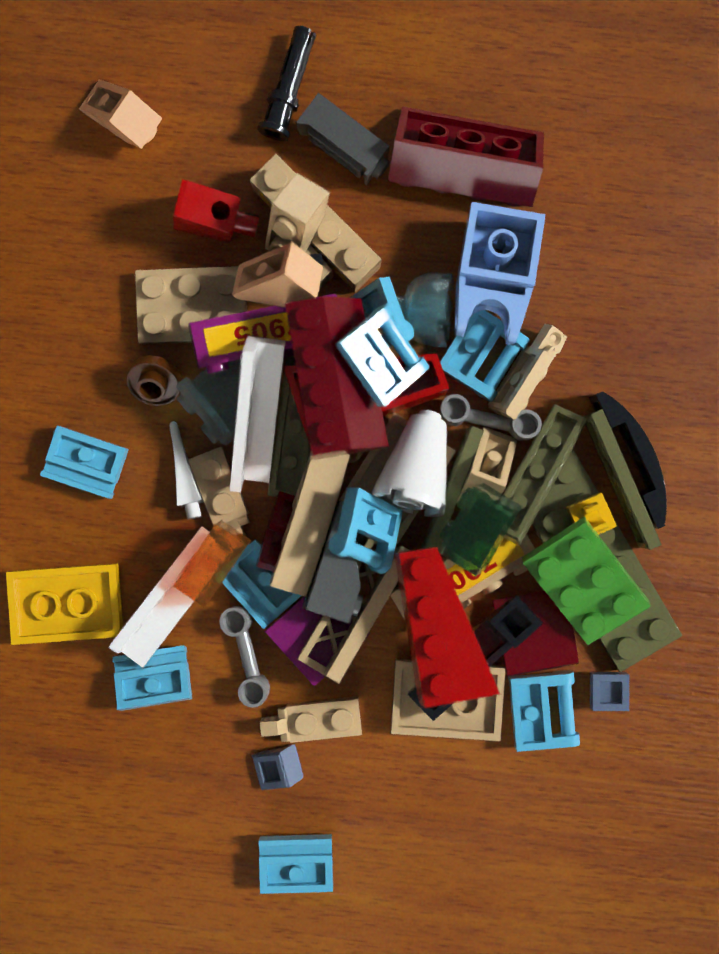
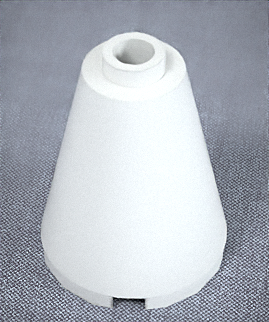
M420 410L419 414L410 416L372 489V495L398 507L405 513L413 514V510L425 509L424 516L440 517L444 515L446 509L447 424L441 420L439 413L430 410Z

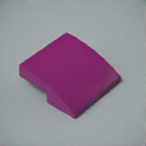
M302 596L265 632L311 684L315 686L325 676L297 658L322 615L302 608L305 599ZM330 618L333 633L348 630L352 623L351 619L350 623ZM325 626L320 637L329 635L327 626ZM344 636L335 638L337 647ZM330 639L317 642L308 656L324 667L327 666L333 656Z

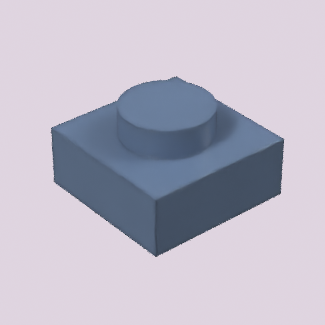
M590 672V709L592 711H629V674L627 672Z

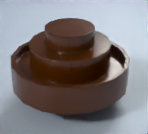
M148 355L138 358L132 363L126 376L130 392L138 400L149 405L161 406L171 403L178 396L182 386V376L178 368L170 361L159 356Z

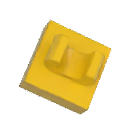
M600 492L565 507L573 524L585 517L598 535L617 527L606 500Z

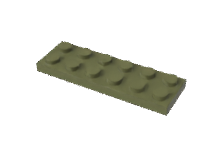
M573 449L531 524L542 544L573 524L565 507L599 493ZM617 525V527L599 534V536L648 598L651 605L645 611L599 638L616 670L622 672L683 635Z

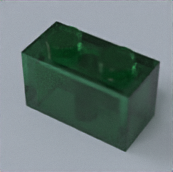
M485 483L477 485L473 489L467 488L457 504V507L461 509L455 521L452 519L448 521L439 536V539L443 540L438 549L439 553L474 576L487 569L522 508L521 505Z

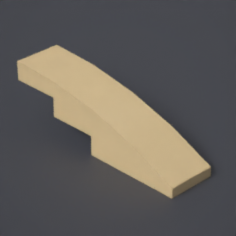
M312 452L310 453L292 504L293 510L281 541L282 548L270 579L271 587L306 597L332 520L350 454L314 460Z

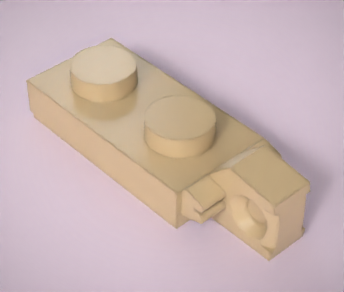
M544 324L532 345L527 346L525 350H521L498 387L494 400L488 403V408L496 414L516 420L519 413L526 408L528 399L537 384L546 376L550 363L556 357V354L561 352L567 336L555 326Z
M221 446L188 459L212 524L216 527L218 534L226 532L233 549L249 543L243 525L250 523L247 515L249 512L242 494L230 491L232 468L224 448Z
M357 696L290 703L286 707L277 709L278 716L262 717L260 721L261 737L280 735L281 742L290 741V743L362 735L359 699Z

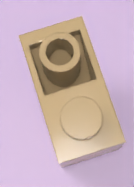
M296 173L272 203L265 249L272 251L293 242L306 252L325 215L330 192Z

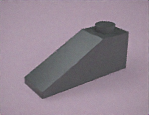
M338 501L302 608L350 623L351 616L357 617L360 611L363 596L359 595L361 585L357 560L349 556H337L329 550L330 538L338 531L344 503L343 501Z

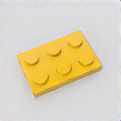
M118 563L6 572L11 645L115 638L123 629Z

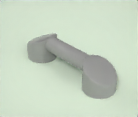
M458 394L447 396L440 405L441 418L450 426L456 427L463 422L496 428L509 431L510 435L519 441L533 439L540 432L542 426L539 415L532 410H522L516 420L502 415L470 409L467 399Z
M232 606L221 614L220 627L225 634L236 637L246 679L239 686L238 697L245 706L255 708L262 705L268 698L270 684L268 679L260 674L249 633V628L253 623L252 616L244 607Z

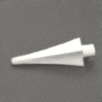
M172 421L169 427L174 452L177 506L185 507L187 520L201 517L199 503L204 501L190 468L178 424Z

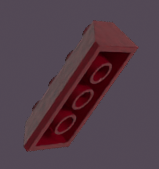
M402 106L388 181L396 182L403 187L418 186L429 188L441 194L456 193L467 195L475 200L489 199L500 201L512 207H533L543 170L544 132Z
M321 296L285 303L313 459L319 460L388 447L382 408L376 405L335 345L365 320L362 299Z

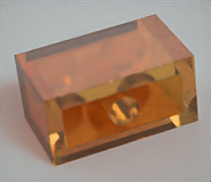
M220 520L214 525L173 587L205 608L252 540L223 520Z

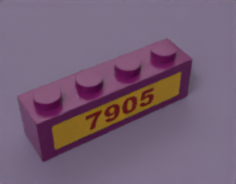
M336 294L326 295L329 297H337ZM271 306L188 324L197 368L206 367L207 374L229 370L228 362L242 360V351L248 336L285 341L284 358L294 356L285 307Z

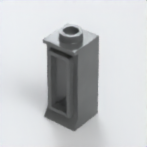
M320 93L316 95L296 122L299 135L308 136L310 142L359 179L361 176H364L365 185H368L373 177L378 180L390 164V161L387 159L389 157V146Z

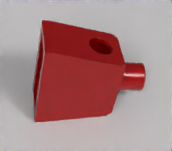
M182 179L173 214V229L230 242L233 232L255 237L259 216L238 210L241 200L238 196ZM222 213L226 216V219L218 220L213 214Z

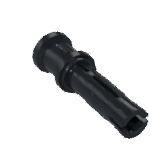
M304 26L294 27L291 43L276 88L268 94L267 102L269 106L264 121L259 122L257 128L262 135L273 140L288 141L290 135L288 131L292 114L297 112L299 107L298 99L296 98L307 66L311 48L317 36L315 32H311L310 28Z

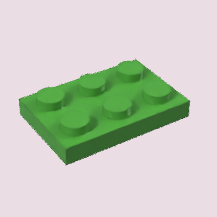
M585 517L522 557L524 566L587 645L651 607L648 598Z

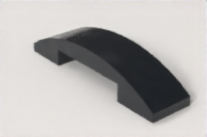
M603 391L590 396L589 399L594 410L603 409L610 427L618 426L646 487L639 494L655 529L664 527L667 513L666 488L661 466L650 440L635 418L613 397Z
M515 595L475 626L473 632L490 667L510 648L518 647L543 622ZM416 684L408 692V696L433 721L453 704L424 708L418 702Z

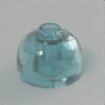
M430 272L417 276L408 284L405 296L397 297L404 319L414 329V337L412 339L420 344L445 348L447 346L446 340H449L453 313V301H451V296L447 295L448 290L454 291L452 273Z

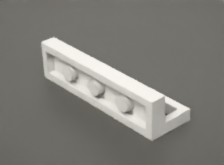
M248 336L242 351L230 491L241 493L244 480L270 482L285 341Z
M201 527L113 640L109 648L117 654L124 653L143 668L229 557L233 549L204 527Z

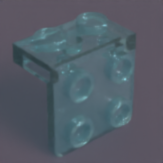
M242 360L228 362L229 370L207 374V369H205L193 380L185 377L175 386L181 393L177 397L179 403L190 415L196 412L205 422L200 428L214 444L219 440L223 445L228 446L234 441Z

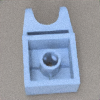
M476 202L471 203L466 220L455 286V336L464 337L470 318L479 311L487 310L496 313L501 318L504 325L505 344L515 345L535 286L546 214ZM495 249L502 250L501 254L496 252Z

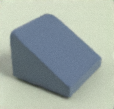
M295 744L281 746L252 755L261 790L290 788L303 779V771Z

